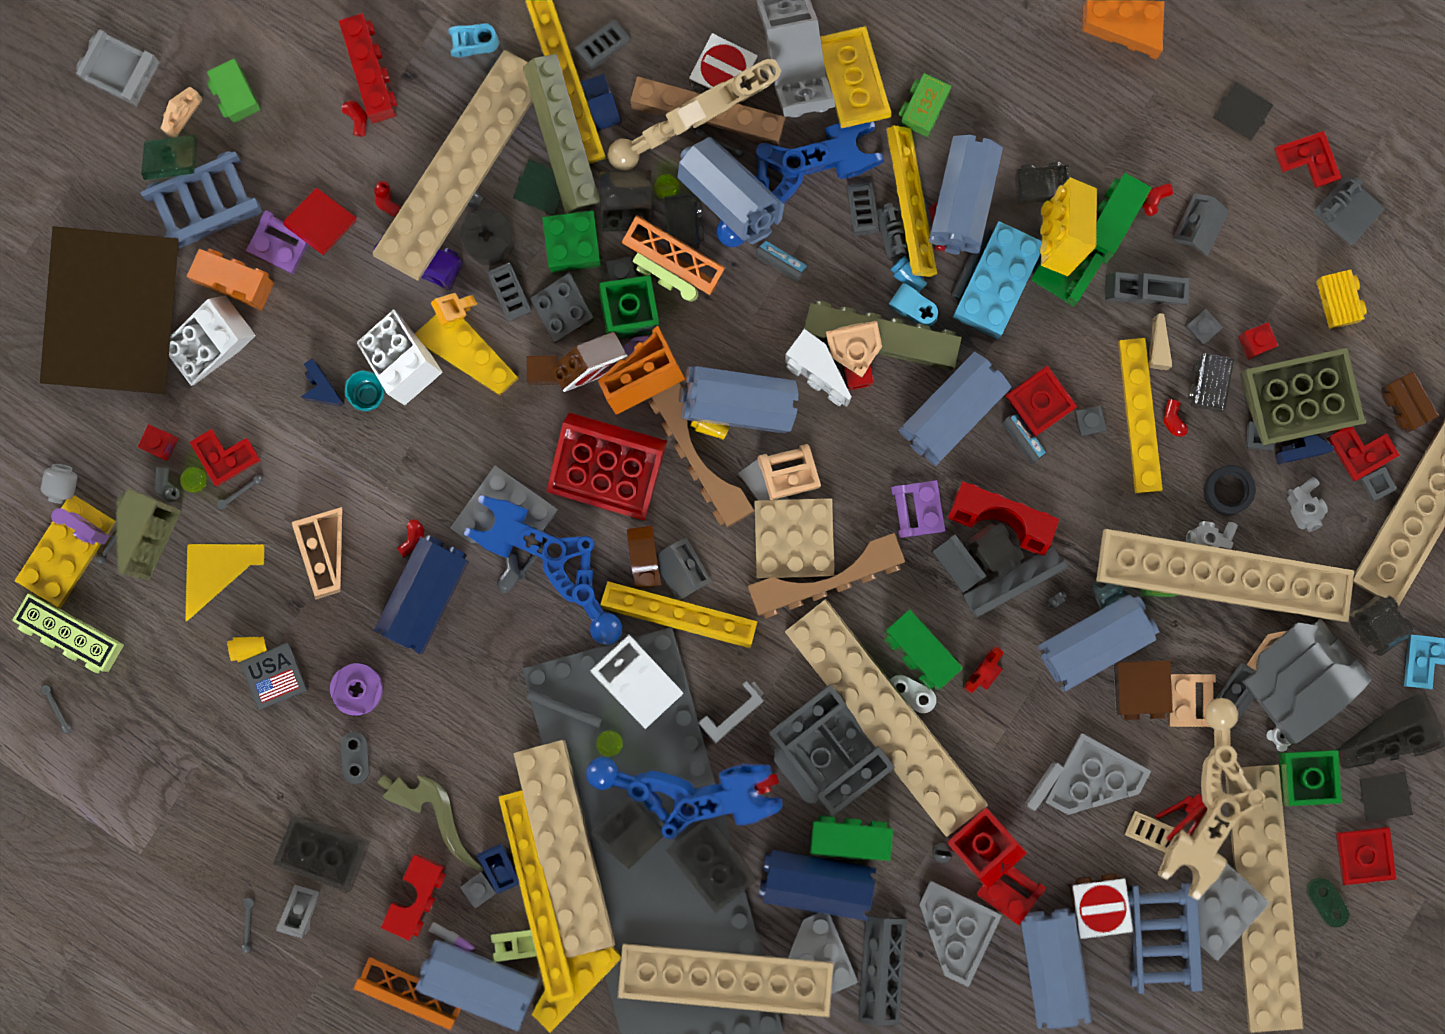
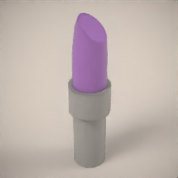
M435 922L432 923L428 930L445 940L444 942L466 951L472 952L476 949L468 941L459 937L457 933L449 931Z

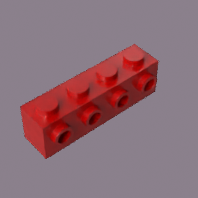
M363 13L338 20L368 118L373 124L396 117L394 107L398 105L394 92H389L386 84L390 82L386 67L381 68L379 59H382L383 56L379 44H374L372 35H376L372 21H367Z

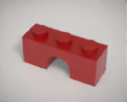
M415 854L403 880L415 886L417 899L411 906H404L397 902L391 903L380 928L408 941L413 939V936L418 937L424 926V922L421 921L424 912L429 913L435 902V898L432 897L435 888L440 889L446 878V874L443 873L445 866Z

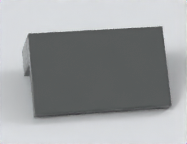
M1194 193L1173 239L1177 243L1194 246L1204 256H1208L1229 210L1215 197Z
M953 535L932 551L933 555L962 593L986 577L985 573L956 535Z
M687 538L671 544L657 554L659 571L676 600L681 601L712 582Z

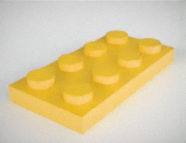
M866 26L821 36L825 74L834 96L840 127L846 128L890 118L891 110Z
M75 495L71 499H67L61 507L69 513L79 514L106 534L110 532L116 520ZM52 521L18 574L15 582L55 607L61 608L98 551L101 543L95 542L94 545L89 542L85 543L73 535L75 532L73 528Z

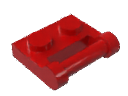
M1012 867L1005 874L1031 892L1027 899L1000 879L989 888L982 884L975 894L1014 923L1020 925L1033 905L1044 893L1046 887L1041 883H1035L1018 869Z

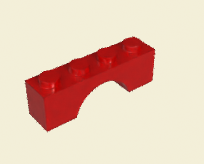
M963 481L956 493L947 518L970 528L986 519L1002 521L1015 531L1021 548L1045 556L1052 544L1059 522L1058 518L1051 516L1049 513L1040 512L1027 507L1023 503H1017L1004 498L1000 494L991 493L979 488L977 485L968 484Z

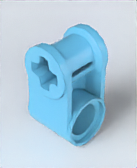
M489 24L454 26L449 29V35L452 36L453 44L451 55L454 57L490 53L499 46L498 35ZM483 35H492V38L489 42H480V39Z
M902 283L888 305L894 311L909 318L916 324L933 326L938 316L937 306L911 286ZM930 310L932 318L926 317L922 319L921 311L926 312Z

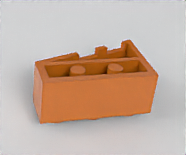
M1086 0L1083 6L1082 31L1111 43L1116 42L1127 46V49L1132 51H1140L1157 60L1162 53L1164 1Z
M208 248L207 252L201 249L198 250L186 276L192 282L258 310H263L274 285V282L268 278L269 274L257 268H248L245 263L234 258L231 261L222 258L223 254Z
M658 326L652 330L653 334L643 343L639 342L634 347L635 351L625 360L621 359L598 380L608 403L616 415L685 380Z

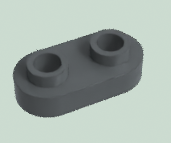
M360 732L347 733L341 741L342 772L346 781L352 784H359L364 782L370 774L368 740ZM352 740L358 742V747L355 750H352L349 746ZM353 766H357L360 769V773L357 776L351 773Z

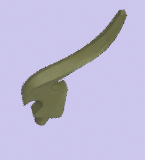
M386 775L380 778L377 783L387 790L383 798L418 813L422 811V806L425 802L432 803L442 838L449 850L460 861L480 872L484 869L463 847L454 825L448 794L439 783L430 778L417 775L420 781L419 786L416 789H411L400 777L395 782Z

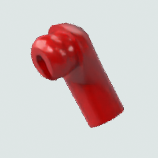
M349 100L344 102L341 110L344 115L346 114L354 120L353 135L365 137L367 113L356 101Z
M385 181L378 182L374 188L375 204L379 209L395 218L402 207L391 201L390 185Z
M1170 183L1150 190L1142 204L1146 215L1153 216L1157 214V206L1160 199L1173 195Z
M1168 399L1163 423L1172 435L1184 437L1188 433V426L1178 416L1181 402Z
M416 519L410 520L407 523L408 538L397 547L404 558L414 551L420 537L424 539L423 524Z

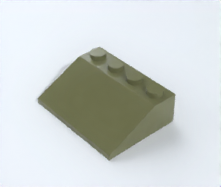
M1348 348L1250 368L1240 373L1245 399L1263 446L1365 424Z
M128 488L126 493L123 492L117 502V507H119L116 512L118 572L123 575L150 581L182 510Z

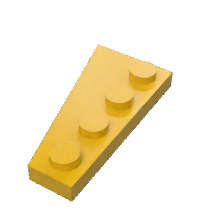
M435 315L415 333L427 349L499 396L519 379L464 319L442 325L437 315Z
M612 946L566 958L575 996L549 1003L545 990L532 1015L551 1033L621 960L622 954Z

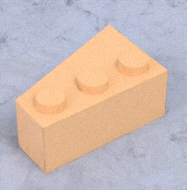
M342 507L292 522L315 600L340 592Z

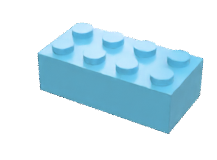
M998 221L952 318L999 340L1039 258L1042 241Z

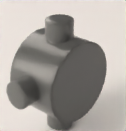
M1060 591L1048 599V607L1056 608L1067 600L1065 598L1067 593Z

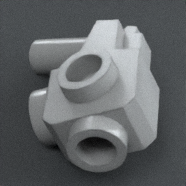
M1315 477L1309 479L1301 487L1298 486L1294 490L1289 489L1287 492L1289 495L1287 500L1292 508L1290 512L1298 528L1302 530L1307 528L1308 532L1320 528L1323 525L1321 521L1328 512L1323 499L1318 500L1317 497L1312 498L1310 492L1319 485V481Z
M1203 521L1199 523L1197 528L1188 531L1186 542L1231 550L1233 546L1231 541L1238 525L1228 522L1222 534L1218 533L1219 528H1215L1213 522Z

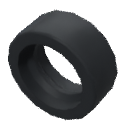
M1227 465L1213 471L1208 476L1203 491L1204 498L1210 508L1223 515H1233L1240 513L1250 506L1254 501L1256 487L1255 481L1248 471L1239 466ZM1225 475L1236 476L1244 485V496L1235 505L1223 504L1215 495V484L1219 478Z

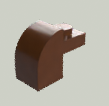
M652 525L627 529L635 588L661 585Z

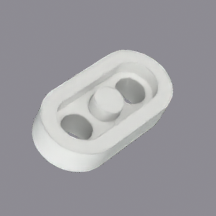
M897 675L890 679L895 687L898 683L904 684L905 690L900 694L916 712L927 713L935 707L936 696L931 689L904 675ZM921 695L927 696L928 703L926 705L919 703Z

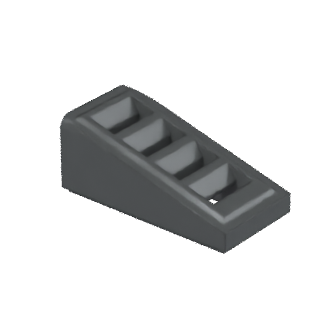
M613 20L575 48V51L588 68L594 71L627 44L631 38ZM614 30L621 39L616 41L610 34V31ZM606 36L613 45L609 47L602 38ZM597 42L604 48L602 53L594 45ZM591 48L597 56L593 58L587 50Z
M872 182L847 185L853 236L878 233L879 226ZM856 191H868V195H853V192ZM869 200L867 205L855 206L857 201ZM870 210V214L856 215V211ZM871 219V223L858 225V220Z
M511 263L487 272L508 322L532 312ZM509 273L511 276L504 280L496 282V278H499L503 275ZM511 283H514L515 287H512L508 290H505L503 292L500 291V288L507 286ZM518 292V297L505 302L504 298ZM522 302V307L509 312L508 307Z

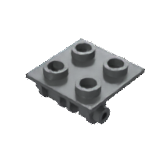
M1346 175L1313 213L1352 246L1385 208L1361 187L1363 182L1359 178L1351 179Z
M924 198V203H925V208H926V214H927V218H928V225H929V230H930V233H931L932 223H931V219H930V215H929V211H928L926 199ZM885 204L884 208L877 209L876 211L887 258L907 255L909 251L900 204Z
M571 273L566 274L530 298L554 343L583 324L586 326L593 322L594 316Z

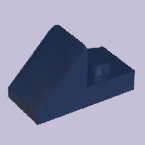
M601 74L580 82L597 131L620 124L621 119L605 75Z
M310 359L304 363L308 370L304 373L312 385L317 383V386L302 395L301 398L305 401L339 407L344 405L345 403L317 362Z
M1317 435L1297 438L1300 448H1298L1297 444L1282 447L1283 452L1276 454L1275 457L1277 465L1328 454L1334 451L1331 444Z
M499 844L477 854L496 894L520 885L517 872L510 860L508 849L505 845Z

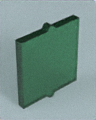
M529 160L523 175L519 177L520 182L513 199L554 216L561 201V196L553 169Z

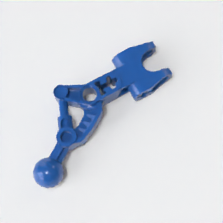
M874 121L841 128L839 123L831 125L825 129L827 141L795 149L761 143L756 149L758 171L755 177L769 190L767 167L780 172L783 176L782 182L772 193L785 204L801 187L803 176L831 168L836 169L838 179L861 175L884 163L883 153L864 154L856 146L858 138L874 131ZM818 153L819 157H822V161L818 162L817 158H814V154ZM804 156H806V161H808V165H807V166H805V157H804ZM790 159H795L800 163V166L792 169L787 166L786 162ZM722 220L719 222L716 234L718 240L723 245L734 248L745 242Z
M480 495L478 502L493 511L495 523L488 531H479L466 527L464 535L479 543L486 550L506 558L509 557L513 546L541 557L543 560V570L555 589L567 601L581 605L592 621L590 624L592 638L601 645L616 643L622 635V623L616 615L604 612L595 598V589L592 586L593 570H590L591 550L595 547L594 539L590 536L557 538L523 523L529 511L528 509L507 500ZM534 533L536 534L535 539L537 541L544 542V537L547 538L548 541L543 546V553L539 551L542 546L538 544H532L531 547L528 546V540L525 537ZM552 543H558L562 547L560 557H552L548 549ZM581 555L580 569H577L576 584L570 581L564 570V563L571 557Z
M599 757L592 760L586 769V779L592 787L598 790H606L616 786L627 790L630 798L637 802H643L650 812L654 811L664 823L661 831L667 839L675 838L693 821L732 813L737 825H745L780 811L783 806L781 798L763 797L754 788V784L768 778L771 773L768 765L744 764L728 768L719 774L721 784L694 788L689 781L656 771L640 773L636 777L620 772L616 763L608 757ZM655 791L662 792L674 799V810L671 815L661 805L663 801Z

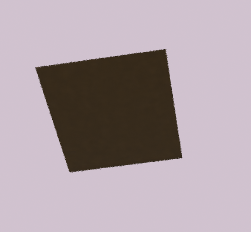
M52 226L40 383L166 394L179 238Z

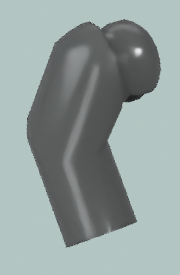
M156 468V493L166 502L174 503L180 497V492L168 482L169 468Z
M517 555L505 557L506 570L497 581V588L501 593H508L520 579Z

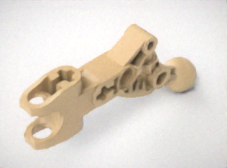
M773 59L763 60L732 79L722 82L681 105L682 108L678 107L667 113V121L659 122L642 132L643 135L633 141L622 138L615 140L608 150L609 163L615 169L621 171L631 170L638 163L641 153L650 148L652 150L670 140V137L683 133L690 129L691 126L696 128L731 109L737 103L768 87L780 76L782 71L779 65ZM769 65L773 67V69H774V75H773L772 71L770 70ZM760 70L767 74L768 79L762 78ZM746 83L747 88H746V87H745V88H741V87H740L741 85H743V84Z
M1225 698L1214 699L1208 704L1205 711L1206 721L1214 729L1215 747L1204 760L1202 769V801L1207 807V811L1192 836L1183 830L1175 835L1166 849L1158 876L1168 879L1181 865H1187L1192 870L1194 877L1188 895L1197 900L1218 879L1226 865L1227 860L1216 852L1237 818L1262 805L1265 801L1264 793L1259 789L1253 790L1243 776L1244 770L1236 761L1237 754L1231 747L1230 729L1236 724L1239 714L1234 703ZM1223 770L1231 781L1235 780L1243 792L1233 795L1225 794L1221 788V771ZM1223 803H1226L1229 807V814L1226 817L1220 812ZM1208 828H1213L1214 837H1209L1211 833L1208 831Z

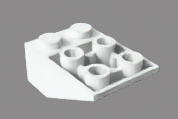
M226 295L210 298L170 337L169 357L189 384L194 386L241 351L256 335Z
M392 310L356 342L386 393L403 405H406L443 373L431 353L396 310Z
M804 329L786 353L785 362L788 364L786 368L797 376L801 373L808 378L807 383L815 390L820 391L823 389L829 394L828 399L838 406L843 404L847 407L851 395L826 344Z
M630 635L591 670L596 678L645 729L684 694Z

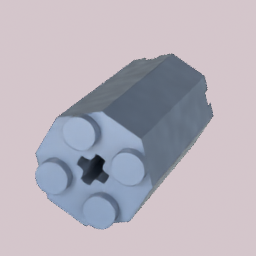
M973 135L953 136L929 237L930 243L945 246V251L950 254H960V251L980 252L1003 150L1002 146L991 139L983 138L982 142L975 141L976 136Z
M707 137L705 140L692 147H686L682 151L680 156L682 160L679 162L677 178L742 240L750 244H754L770 235L772 230L769 227L773 223L779 224L784 210V204L712 137Z
M976 352L898 430L906 440L913 442L910 447L920 456L925 453L926 459L934 466L940 463L1012 387L999 370L995 372L990 367L992 364Z
M697 366L687 367L685 375L686 384L685 387H681L679 392V402L683 403L682 419L778 433L791 431L797 415V408H793V400L798 401L799 396L795 380Z
M1131 594L1126 595L1037 646L1039 651L1043 649L1045 651L1041 658L1055 682L1061 680L1064 684L1060 686L1062 691L1069 690L1157 640L1155 634L1159 633V629L1152 619L1148 620L1143 612L1146 610V607L1139 596L1134 598Z
M1070 908L1056 909L1051 915H1044V911L1028 913L1025 916L1026 919H1023L1021 923L1037 1027L1043 1028L1045 1023L1047 1024V1029L1073 1027L1079 1025L1078 1020L1083 1018L1085 1023L1091 1022L1092 1014L1076 913H1071Z
M435 940L430 951L431 956L429 960H425L420 973L422 975L416 990L442 1002L519 1031L536 991L539 979L444 941Z

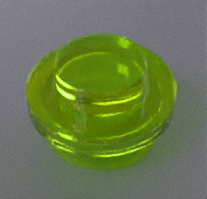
M670 174L659 176L654 185L656 195L662 199L674 197L680 189L678 180Z
M190 467L184 470L180 482L186 491L197 493L206 486L207 477L203 470L197 467Z
M612 730L602 732L596 741L598 751L607 757L617 755L623 745L621 736Z

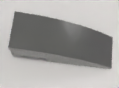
M1114 272L1106 275L1105 300L1140 304L1187 305L1189 302V279L1147 273L1137 275Z

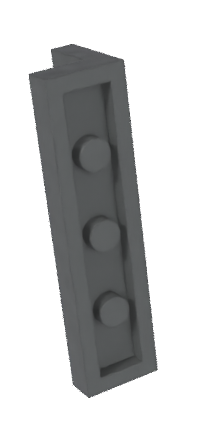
M1052 546L1048 549L1045 556L1038 554L964 594L963 598L974 618H977L1067 569L1069 566L1066 561L1062 562L1055 547Z
M869 916L868 921L865 922L858 1022L876 1026L899 1025L907 919ZM891 924H897L896 936L894 938L891 937ZM893 951L895 959L892 965H890L889 955ZM892 978L893 987L888 991L887 982ZM890 1005L891 1017L890 1019H885V1010Z

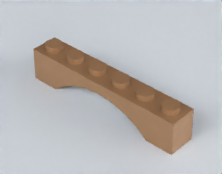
M637 76L630 102L632 109L653 115L666 116L667 113L674 109L682 108V104L700 95V93ZM736 104L731 109L705 122V124L727 130L759 144L767 143L779 146L785 126V117Z
M677 383L652 396L648 403L654 414L660 413L664 419L661 426L667 436L673 435L677 444L674 445V448L681 459L686 457L690 466L687 467V470L694 481L699 479L703 488L700 489V492L706 503L711 501L716 508L712 513L719 525L725 524L729 528L753 514L754 510L741 488L728 484L717 477L704 465L697 455L690 439L688 420L682 419L681 416L683 403L679 402L681 385Z
M895 533L870 541L863 554L854 564L842 573L829 579L814 583H794L771 577L749 585L748 590L758 616L764 615V618L767 619L780 614L778 611L780 608L788 606L789 610L803 606L802 600L810 597L813 598V601H817L827 597V591L837 588L838 592L852 588L851 583L861 579L863 584L877 579L876 574L885 571L887 575L901 570L900 565L904 564L905 560Z

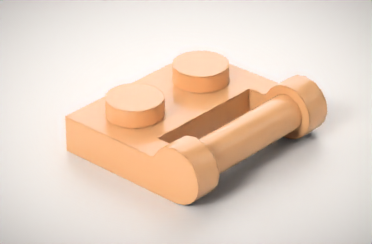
M808 444L800 445L798 449L767 456V454L758 456L759 467L762 470L770 500L821 487ZM800 458L804 462L802 465L772 471L771 465Z
M1171 674L1173 713H1168V726L1210 727L1205 718V711L1208 704L1213 701V683L1216 682V675ZM1196 682L1203 683V719H1196Z

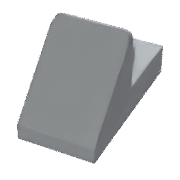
M294 885L277 926V931L303 938L310 930L311 917L318 902L320 892Z

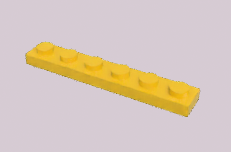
M893 125L887 128L888 144L891 151L910 266L913 275L931 277L937 274L932 243L929 242L930 230L911 128Z
M1145 338L1120 340L1118 346L1135 494L1159 492L1163 489Z
M608 581L600 605L605 610L751 648L758 622Z

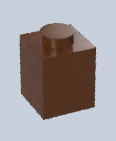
M527 356L528 385H560L551 369L559 361L558 356Z

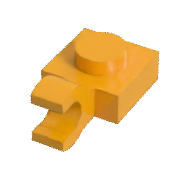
M456 293L435 298L431 305L441 324L446 325L462 320L466 316L465 312L470 311V307L477 305V302L473 295L458 299Z

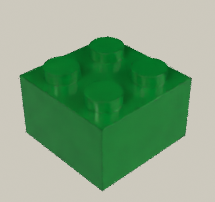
M594 211L542 217L548 267L551 273L601 267Z
M650 275L599 283L598 293L606 334L615 332L618 339L650 335L653 334L652 330L655 327H659Z
M1338 750L1278 753L1283 805L1342 804Z

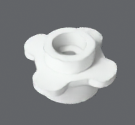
M1278 727L1269 730L1266 734L1267 739L1272 740L1276 744L1278 751H1286L1287 746L1291 744L1285 737L1283 739L1280 737L1282 733Z

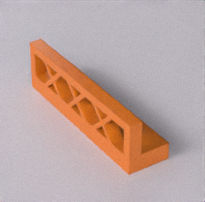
M638 215L634 218L621 242L709 295L715 291L719 284L718 281L726 268ZM638 224L647 228L650 239H645L634 232ZM653 233L659 235V237L654 238ZM660 239L669 241L672 252L669 253L658 247L655 241ZM683 252L691 254L694 265L690 266L680 260L677 254ZM709 265L716 269L717 272L712 279L702 273L699 267Z
M372 957L368 958L362 975L357 979L354 989L449 1030L454 1027L461 1010L456 1007L452 1015L443 1011L439 1000L435 998L426 1003L419 1001L415 992L416 987L412 985V982L418 984L419 977ZM372 965L381 968L386 979L377 983L367 979ZM388 972L393 973L395 975L389 977ZM397 977L405 978L410 989L401 993L395 991L391 980ZM387 982L389 988L386 987V986H383V985H381V984ZM411 992L413 998H412V997H409V996H407V995H405V994ZM435 1002L437 1008L431 1006L430 1004Z

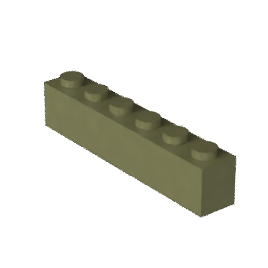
M553 54L533 58L523 66V70L565 213L569 214L587 210L599 203L600 200L558 56Z
M816 301V304L810 303L805 330L822 342H827L826 331L858 323L877 321L882 348L878 352L879 355L953 371L955 368L962 337L956 336L954 331L943 329L940 333L932 331L930 326L924 324H916V327L906 325V321L902 319L891 318V321L881 319V315L867 312L865 316L857 314L855 309L849 307H841V310L831 308V304L822 301Z

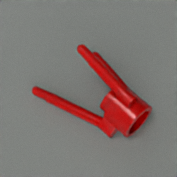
M1197 794L1194 798L1188 795L1183 801L1156 815V818L1160 819L1187 806L1184 811L1188 816L1167 835V841H1170L1191 820L1195 821L1187 834L1193 835L1207 811V807L1202 801L1200 794Z

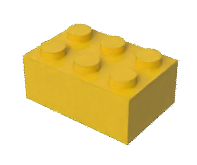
M1071 177L1063 186L1058 187L1055 195L1049 201L1047 200L1041 209V215H1043V224L1040 230L1042 234V244L1040 247L1041 266L1069 276L1096 247L1097 188Z

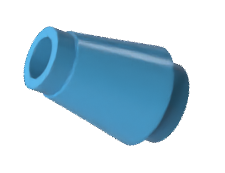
M905 255L890 268L894 273L893 277L911 286L918 292L927 285L923 276L912 274L910 259Z

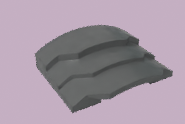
M1318 618L1311 625L1296 623L1278 640L1258 655L1256 671L1247 677L1243 683L1290 744H1295L1338 714L1364 690L1372 679L1358 660L1353 659L1339 639L1334 637L1322 619Z
M831 684L769 732L776 742L774 762L806 803L825 805L832 816L895 768L880 747H875L865 735L856 718L848 709L847 704Z

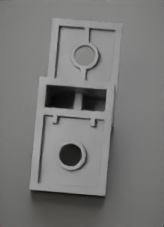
M757 0L758 11L765 28L769 59L776 60L782 71L778 79L773 82L784 117H799L803 113L813 111L825 112L829 108L835 107L834 96L825 74L818 19L810 0ZM771 66V71H772V73H773V75H774V69H773V67Z

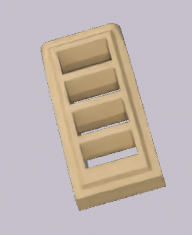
M1159 313L1152 321L1148 366L1153 369L1168 370L1172 367L1165 317L1164 314Z
M1134 811L1124 835L1166 853L1167 847L1165 846L1168 842L1166 837L1174 828ZM1140 820H1143L1145 823L1140 835L1135 834ZM1150 825H1155L1150 838L1146 839L1145 837ZM1164 829L1165 831L1160 843H1155L1160 830Z

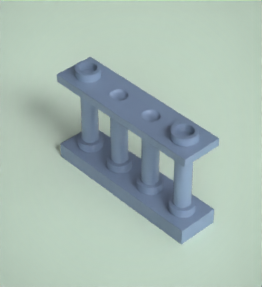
M228 151L221 153L214 161L165 182L151 183L146 187V190L141 192L142 197L148 202L155 201L167 230L164 237L179 238L178 249L263 213L260 203L255 198L247 197L234 167V165L242 162L236 152L231 153ZM225 170L238 200L237 205L229 209L224 208L211 178V175ZM199 180L202 181L214 209L213 216L206 219L200 218L187 187ZM178 190L191 220L190 226L183 229L176 227L164 195Z
M1192 882L1181 883V889H1178V892L1139 893V886L1129 885L1127 895L1133 929L1132 951L1134 970L1130 971L1129 978L1131 987H1134L1138 993H1144V984L1173 982H1183L1190 991H1202L1198 900L1188 895ZM1178 902L1183 908V915L1179 916V918L1140 920V904ZM1180 929L1181 932L1184 931V942H1181V945L1142 946L1141 930ZM1182 956V958H1185L1186 969H1182L1180 972L1143 973L1142 957Z

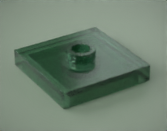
M195 135L144 141L141 169L143 180L194 174L197 149Z

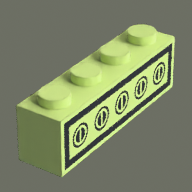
M27 594L12 620L19 624L18 630L30 636L33 633L42 637L41 643L51 648H54L55 645L64 650L62 653L64 656L74 661L78 658L85 661V667L95 673H99L100 670L109 672L124 646L119 641L34 594Z

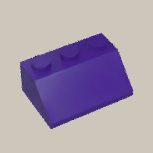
M444 248V251L439 249L421 278L450 291L463 264L461 259L458 258L459 254L448 248Z

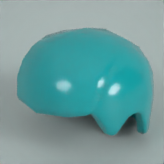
M361 370L353 373L346 381L345 396L355 409L369 412L378 408L383 402L385 389L375 373Z

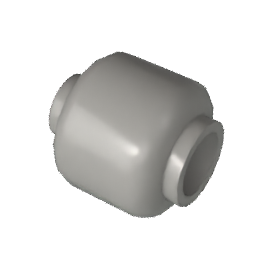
M52 464L50 468L44 470L40 491L48 497V501L64 503V500L71 499L74 496L78 477L72 471V467L63 464Z

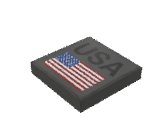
M285 643L240 662L258 710L265 709L308 691L290 643Z

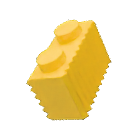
M1351 269L1322 276L1316 280L1329 329L1359 323L1365 319L1366 305L1363 300H1359L1357 292L1360 289L1359 279L1356 275L1352 274Z

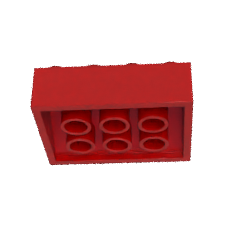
M569 412L562 424L546 492L645 521L668 441Z

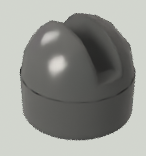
M938 842L932 849L934 859L940 863L949 862L954 854L953 849L946 842ZM937 849L950 851L949 856L938 855Z

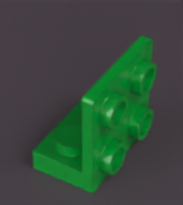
M1097 253L1093 258L1087 256L1069 276L1048 269L1040 264L1031 281L1074 307L1105 258Z

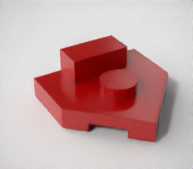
M993 647L965 682L963 689L969 694H972L979 685L987 690L1003 670L997 663L1004 652L998 647Z

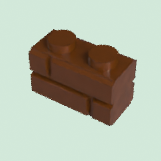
M1414 371L1382 388L1384 392L1382 394L1383 401L1388 407L1392 406L1396 413L1394 417L1396 424L1401 430L1405 429L1406 433L1439 417L1437 410Z

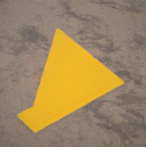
M188 544L185 620L188 621L250 565H264V545Z

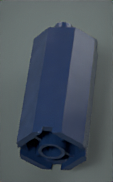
M426 535L425 539L420 537L373 630L408 649L415 650L419 654L424 653L469 563L465 559L467 554L452 546L446 550L442 548L443 542L429 535Z
M772 849L771 854H765L763 869L768 871L766 880L761 879L759 897H763V903L868 921L869 916L864 912L871 910L875 880L870 875L871 873L876 874V867Z

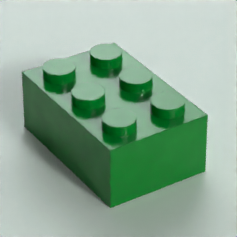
M1124 173L1120 179L1115 177L1104 195L1108 200L1103 199L1097 207L1096 247L1091 251L1090 256L1093 257L1097 253L1105 258L1103 263H1108L1118 249L1152 187L1127 173Z
M911 610L905 612L883 632L887 636L884 641L893 651L898 649L904 655L901 660L910 670L915 668L921 674L919 680L928 689L940 690L963 669Z
M818 815V820L812 819L809 851L811 854L891 861L893 828L887 827L888 823L886 821L870 820V825L861 824V820L856 818H844V822H835L834 816Z

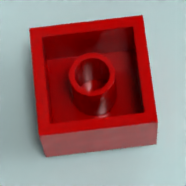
M987 808L982 810L947 842L987 888L991 887L1027 854Z

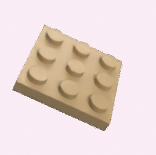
M832 498L754 501L757 578L834 576Z

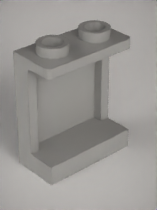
M99 29L97 34L91 37L88 44L89 49L85 57L80 58L76 74L83 81L137 106L160 62L154 55L146 51L143 53Z
M746 681L742 684L751 695V698L720 726L716 727L708 716L699 722L715 742L719 741L763 702L761 696L764 693L755 682L749 685Z

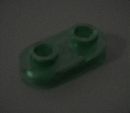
M1324 878L1311 880L1306 889L1307 896L1323 922L1336 928L1344 926L1349 919V910L1334 885ZM1324 887L1326 894L1321 897L1318 894V890ZM1336 909L1340 911L1338 919H1334L1332 916L1333 911Z

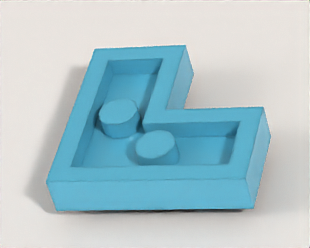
M1408 635L1404 687L1433 689L1435 664L1445 665V638Z

